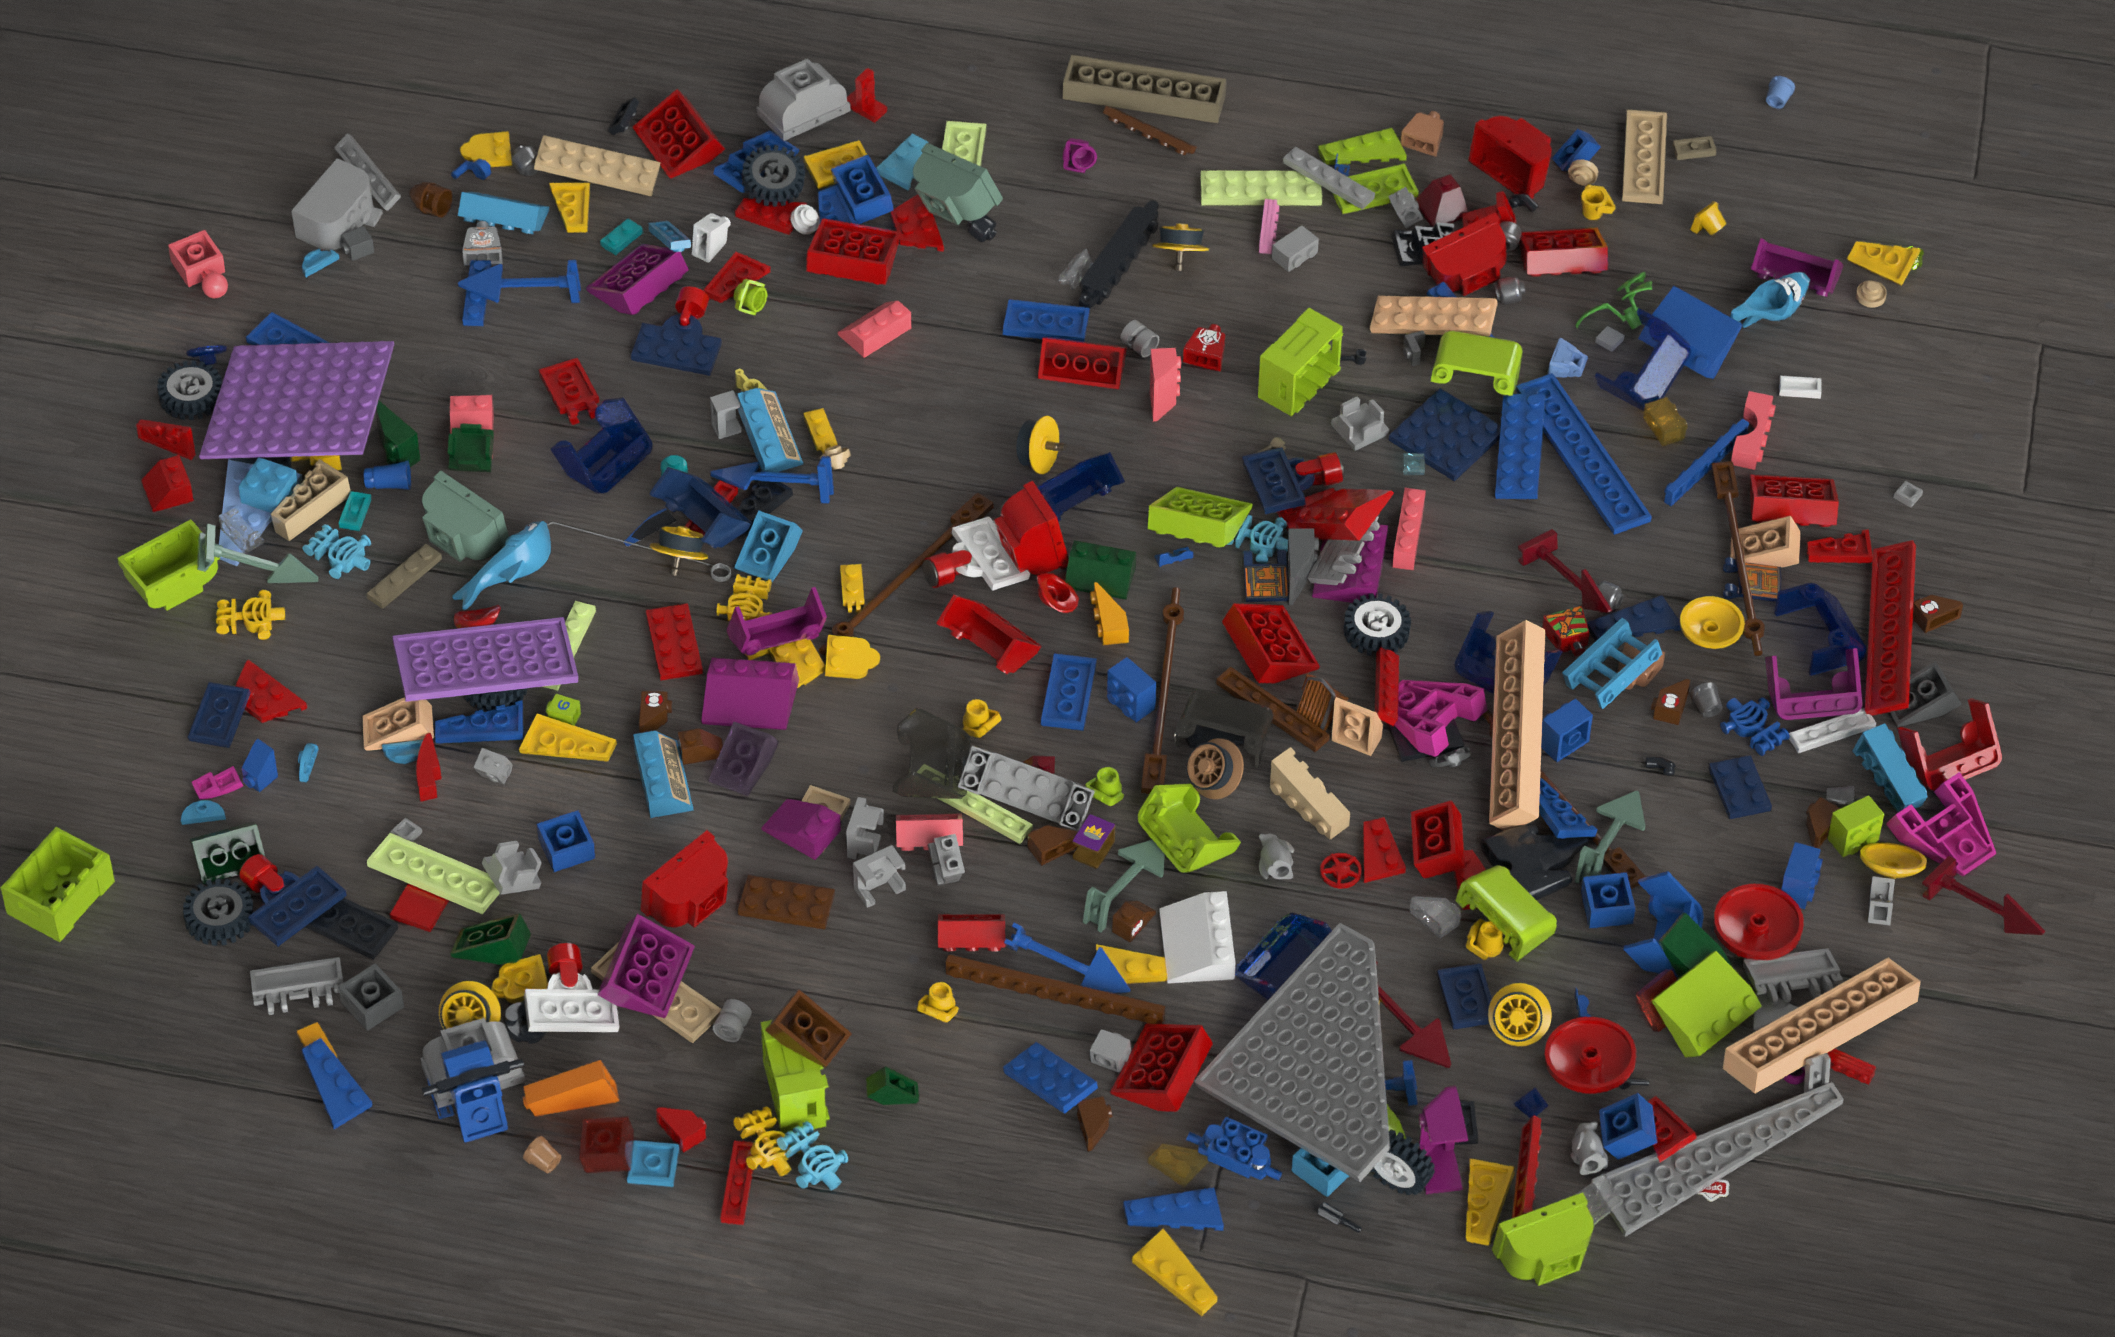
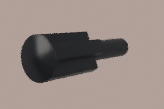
M1322 1202L1319 1206L1317 1214L1336 1225L1341 1223L1357 1233L1361 1232L1362 1227L1343 1216L1344 1213L1326 1202Z

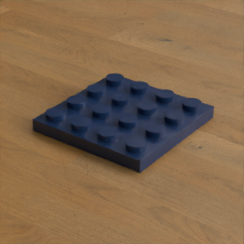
M1439 388L1389 435V441L1455 482L1500 439L1501 425Z

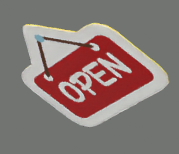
M1719 1179L1696 1194L1703 1195L1710 1202L1719 1197H1726L1729 1194V1182Z

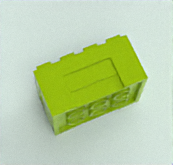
M1308 308L1260 356L1258 398L1290 416L1295 412L1298 413L1305 406L1304 403L1307 400L1310 401L1317 394V390L1319 388L1322 389L1329 382V378L1331 376L1334 377L1341 370L1340 355L1343 326ZM1331 340H1332V350H1330L1331 345L1328 344Z
M55 827L1 886L6 913L61 942L74 928V923L99 896H102L115 882L110 856ZM70 884L68 888H63L64 885ZM56 899V901L53 904L49 903L50 900Z
M772 1020L761 1022L763 1064L780 1132L784 1134L788 1131L793 1132V1128L796 1126L801 1127L805 1121L810 1122L813 1129L826 1127V1120H830L827 1106L825 1107V1088H828L826 1075H821L820 1072L824 1068L783 1046L767 1033L765 1029Z

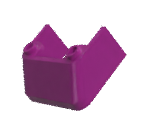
M1760 238L1751 270L1758 273V278L1769 280V277L1779 279L1795 272L1805 273L1810 279L1808 288L1816 290L1815 294L1827 297L1828 294H1833L1842 272L1843 264L1836 259L1835 261L1827 260L1774 245Z
M812 587L804 606L745 621L740 607H735L726 631L729 639L741 653L753 655L759 650L806 638L807 640L817 638L824 626L827 615L816 587Z
M1857 648L1845 650L1847 671L1836 673L1831 681L1832 690L1791 694L1789 682L1784 678L1778 677L1777 657H1765L1768 692L1777 716L1783 720L1848 715L1859 712L1862 708V693Z
M1455 1085L1446 1086L1422 1109V1114L1418 1115L1420 1126L1419 1149L1427 1151L1425 1156H1430L1432 1158L1431 1163H1434L1435 1166L1433 1168L1435 1173L1425 1187L1426 1194L1462 1190L1454 1145L1455 1142L1468 1141V1135Z

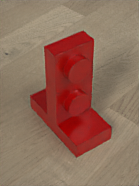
M867 68L855 79L856 89L847 97V101L850 103L851 110L875 123L887 112V106L875 100L874 71Z
M1504 191L1496 193V205L1463 213V227L1495 212L1500 219V223L1509 221L1516 224V216Z

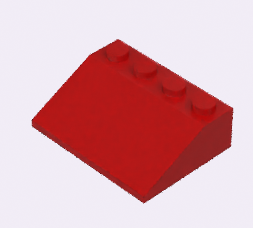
M678 89L632 127L657 162H660V166L670 179L711 162L725 150L691 102Z
M822 218L807 251V272L870 282L876 285H886L892 270L901 232Z
M1598 228L1521 233L1519 246L1527 275L1538 277L1542 274L1550 273V275L1557 276L1566 272L1581 274L1583 271L1601 273L1602 270H1608V246Z
M1750 475L1752 521L1763 523L1791 516L1794 522L1801 526L1818 524L1821 527H1830L1831 525H1837L1839 500L1834 479Z
M1340 489L1303 508L1295 523L1300 529H1314V537H1318V539L1360 541L1394 492L1392 490Z
M1233 604L1222 620L1228 634L1231 636L1258 683L1275 684L1320 668L1319 663L1284 605Z
M1146 1024L1110 1093L1116 1097L1157 1111L1178 1112L1213 1042L1202 1025Z

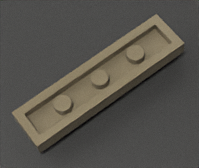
M425 544L367 592V599L384 609L441 561V553Z

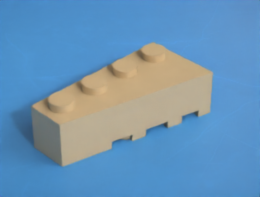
M320 459L316 462L315 469L313 471L309 470L305 475V480L293 488L291 496L285 497L271 513L275 532L288 541H291L349 497L351 490L348 477Z
M1290 747L1271 761L1270 788L1275 795H1279L1284 799L1290 808H1294L1299 812L1305 821H1309L1314 825L1320 834H1324L1331 840L1349 827L1350 812L1332 792H1326L1323 782L1318 777L1314 779L1307 770L1309 768L1304 761L1299 762L1294 757L1296 752Z

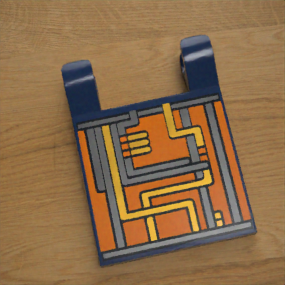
M1278 550L1277 564H1253L1252 551H1244L1246 602L1289 601L1286 550Z
M1727 557L1725 559V564L1723 565L1724 572L1738 571L1734 558ZM1745 562L1752 599L1781 602V567ZM1739 573L1738 587L1727 583L1723 591L1724 598L1743 597Z

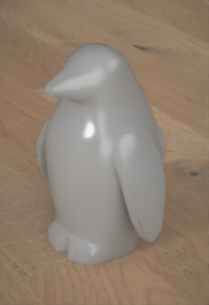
M1260 834L1259 838L1263 848L1261 850L1259 871L1262 877L1268 879L1270 874L1275 879H1292L1291 866L1293 859L1291 853H1294L1292 845L1289 842L1278 839L1274 834Z
M1596 1121L1579 1124L1572 1139L1573 1152L1570 1155L1575 1163L1580 1164L1579 1171L1581 1175L1596 1173L1601 1169H1606L1608 1166V1157L1603 1149V1143L1601 1138L1595 1133L1598 1124Z

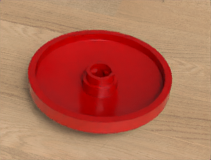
M1746 884L1733 888L1721 897L1715 908L1713 925L1720 942L1732 953L1746 959L1768 961L1785 956L1797 946L1802 936L1804 919L1799 905L1784 891L1764 884Z
M1580 1017L1563 1023L1551 1033L1545 1046V1063L1553 1079L1565 1088L1580 1093H1602L1620 1086L1630 1077L1636 1065V1046L1631 1035L1619 1024L1599 1017Z

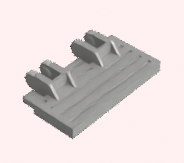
M1376 517L1360 541L1328 540L1308 575V580L1311 583L1327 585L1344 583L1347 577L1346 574H1354L1357 570L1353 564H1358L1362 560V556L1359 553L1365 544L1364 541H1372L1374 534L1371 531L1379 529L1380 526L1377 522L1379 517Z
M1829 948L1789 953L1768 961L1743 960V968L1757 995L1766 994L1771 1004H1777L1778 995L1776 992L1780 993L1784 1002H1790L1791 993L1787 984L1791 990L1808 988L1813 997L1817 998L1821 993L1819 986H1822L1826 993L1833 989L1832 982L1833 984L1843 983L1840 969Z
M340 957L250 971L254 1006L264 1004L263 998L266 997L269 1015L274 1014L273 1003L281 1002L283 1013L288 1012L286 994H289L290 1000L307 998L309 997L308 991H312L314 1008L319 1007V996L325 995L328 1006L333 1005L331 987H334L335 993H339V986L343 984Z

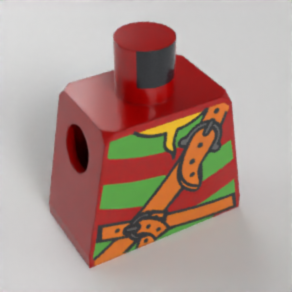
M1582 606L1543 617L1542 628L1545 629V635L1558 652L1563 653L1571 650L1573 655L1578 657L1586 651L1584 647L1588 645L1589 629Z

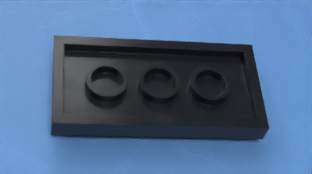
M346 898L341 899L305 926L372 960L376 958L399 929L398 923Z

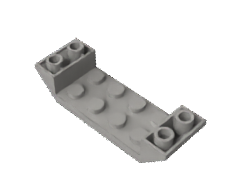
M976 746L971 748L958 787L978 795L982 794L1060 823L1059 825L1077 832L1085 821L1095 790L1080 783Z

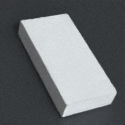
M1780 376L1779 396L1821 398V378Z

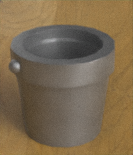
M1703 683L1690 692L1693 703L1696 704L1703 717L1710 718L1722 711L1723 707L1715 683Z
M1854 786L1827 788L1826 800L1839 808L1854 803Z

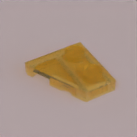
M1162 1144L1148 1158L1150 1165L1182 1187H1185L1209 1161L1207 1159L1208 1156L1198 1153V1150Z

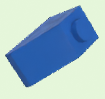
M1577 129L1552 159L1565 172L1569 170L1573 161L1582 159L1589 161L1601 146L1590 134Z
M259 739L254 742L242 766L243 781L249 788L253 787L258 792H261L278 777L274 750Z

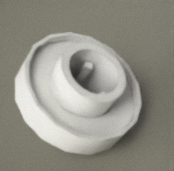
M800 205L793 210L791 222L799 233L809 235L818 229L820 224L819 215L812 207Z

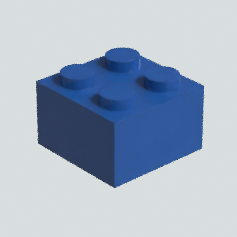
M1126 657L1108 670L1107 698L1110 703L1118 706L1126 717H1130L1135 722H1138L1155 710L1156 682Z
M1576 698L1569 703H1564L1557 711L1547 714L1542 720L1541 748L1555 762L1560 761L1579 749L1590 740L1593 714Z
M579 810L537 824L538 840L553 872L595 859L594 842Z
M1795 842L1784 874L1782 891L1791 896L1801 909H1805L1807 902H1812L1814 888L1819 881L1823 859L1819 858L1821 849Z
M1627 873L1583 877L1581 895L1589 928L1633 924L1635 904Z
M1639 1093L1599 1110L1603 1147L1617 1160L1657 1143L1653 1106Z

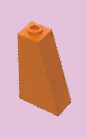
M601 1060L524 1086L525 1096H523V1102L526 1109H530L534 1116L619 1101L616 1082Z

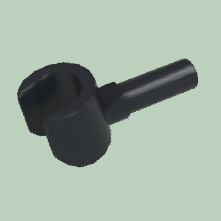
M1358 349L1355 355L1340 356V361H1354L1357 365H1363L1367 358L1365 357L1367 351Z
M1628 1078L1619 1088L1625 1090L1631 1085L1649 1086V1080Z

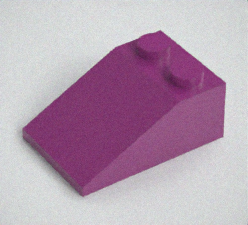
M787 798L761 827V830L816 860L841 832V818L838 813L823 805Z

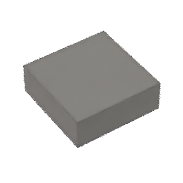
M1607 326L1596 337L1595 343L1613 352L1624 340V335Z
M1905 481L1894 493L1893 498L1912 507L1922 496L1923 490Z
M404 818L390 832L413 842L422 834V828Z

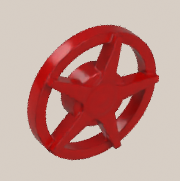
M1332 853L1322 861L1320 867V875L1323 881L1329 886L1338 889L1354 886L1360 880L1362 874L1360 862L1355 856L1353 857L1346 853ZM1337 858L1348 859V861L1340 862ZM1332 860L1334 863L1333 867L1324 869L1325 865ZM1352 863L1357 866L1358 874L1350 870L1349 866ZM1325 874H1332L1337 879V883L1329 880ZM1348 876L1355 878L1348 883H1341V880L1348 878Z

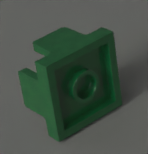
M461 424L460 428H452V433L449 434L448 440L449 470L491 472L494 430L483 429L480 424Z

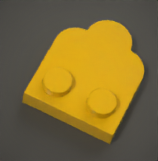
M509 131L474 135L471 137L470 142L463 144L460 148L461 155L468 161L475 162L477 159L486 160L491 167L512 166Z
M828 635L825 676L862 679L868 674V669H872L879 664L880 654L877 650L870 648L867 640L856 637Z
M541 954L521 959L516 963L503 965L499 970V977L493 981L491 990L496 997L505 998L509 1003L515 1004L525 1000V989H547L548 980Z

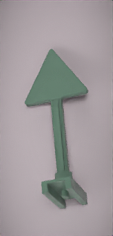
M207 524L206 534L201 532L199 534L197 570L206 572L214 562V557H224L273 571L267 578V583L318 582V576L291 554H287L277 564L215 544V525Z
M1634 791L1597 807V813L1612 818L1614 821L1596 850L1587 846L1582 848L1575 883L1579 884L1583 877L1601 874L1605 852L1623 824L1642 831L1645 830L1646 826L1639 791Z
M1153 840L1118 850V855L1134 864L1106 893L1094 887L1088 890L1083 916L1084 924L1091 921L1098 925L1097 931L1102 932L1106 928L1111 901L1142 869L1163 877L1165 854Z

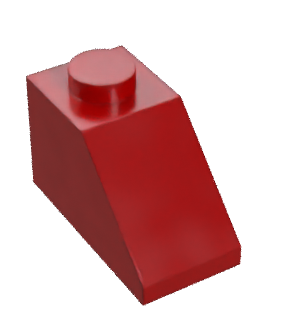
M662 1107L656 1109L657 1123L675 1144H679L683 1153L706 1139L705 1129L707 1126L701 1117H697L692 1111Z

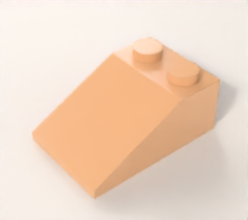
M1791 516L1739 528L1746 563L1778 566L1781 568L1799 564L1800 530ZM1731 537V554H1730V557H1731V558H1734V559L1736 560V558H1735V553H1734L1733 542H1732V537Z
M404 697L362 716L364 749L366 751L382 749L383 744L424 740L427 733H431L432 739L434 738L432 705L427 700L406 702Z
M1336 697L1334 701L1332 741L1371 756L1382 738L1383 723L1374 711Z

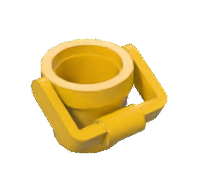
M1587 185L1581 195L1582 213L1585 218L1597 220L1602 216V213H1613L1616 206L1605 188L1594 185Z
M1713 201L1694 216L1691 231L1698 234L1704 228L1710 235H1713L1727 224L1718 209L1717 202Z
M975 699L967 704L963 717L964 728L962 731L966 735L980 738L997 725L1002 718L998 711L988 709L985 701Z
M1479 919L1471 926L1466 943V948L1483 960H1487L1488 957H1496L1502 952L1504 944L1502 932L1491 921L1486 922L1483 919Z
M937 982L930 987L929 995L926 994L918 1001L917 1010L941 1021L949 1022L957 1014L959 1007L955 1006L951 987L944 982Z

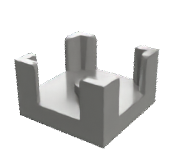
M892 845L853 863L854 890L867 908L876 904L875 899L869 892L871 889L888 882L896 894L906 890V884L897 872L899 868L901 870L905 869V863Z

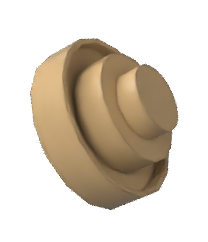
M1576 160L1571 163L1568 175L1573 182L1587 186L1594 184L1597 180L1598 169L1590 161Z
M1865 281L1857 288L1856 298L1864 306L1878 307L1886 300L1887 291L1879 282Z
M841 445L827 448L822 456L831 457V466L833 470L845 466L844 463L848 461L847 458L851 456L849 448H841Z

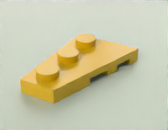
M549 183L567 232H588L590 183Z
M1856 241L1847 260L1902 286L1921 250L1920 248H1903L1901 246H1885Z
M1096 944V952L1099 947L1104 950L1127 984L1167 981L1164 957Z

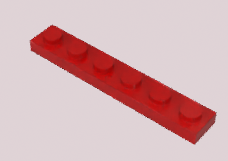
M1535 1115L1531 1117L1521 1131L1512 1219L1534 1211L1532 1210V1205L1536 1196L1534 1187L1537 1177L1535 1176L1539 1165L1537 1157L1541 1148L1539 1138L1542 1134L1541 1118Z

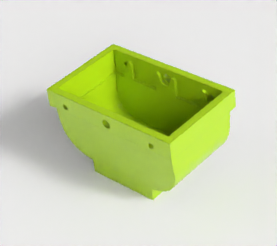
M191 519L117 558L125 578L151 608L164 607L168 611L203 592V585L208 583L218 570L217 560L220 557H214V562L206 572L197 570L199 534L202 531Z
M1583 1192L1499 1224L1492 1251L1496 1259L1500 1258L1510 1275L1522 1280L1534 1278L1536 1284L1540 1286L1580 1270L1594 1228L1593 1218L1587 1208L1588 1201Z

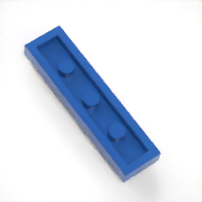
M471 260L468 277L491 268V261ZM468 290L466 291L463 326H484L487 298Z

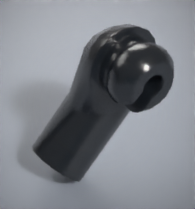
M1526 193L1514 194L1509 199L1512 208L1526 206L1533 213L1539 207Z
M1646 757V768H1664V775L1675 774L1676 765L1674 762L1663 757Z

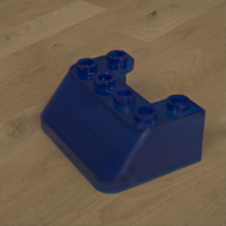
M624 397L605 399L597 406L595 417L602 429L577 452L572 444L565 440L557 442L550 449L570 478L597 494L610 491L646 458L653 449L652 440Z

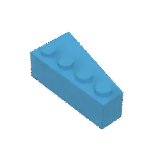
M1886 724L1863 732L1852 751L1856 756L1860 755L1863 758L1862 765L1866 770L1871 769L1874 773V781L1878 786L1885 788L1884 794L1896 811L1899 813L1911 804L1914 808L1922 806L1928 797L1926 789L1919 783L1914 768L1908 764L1903 749L1897 745L1894 733L1888 729Z

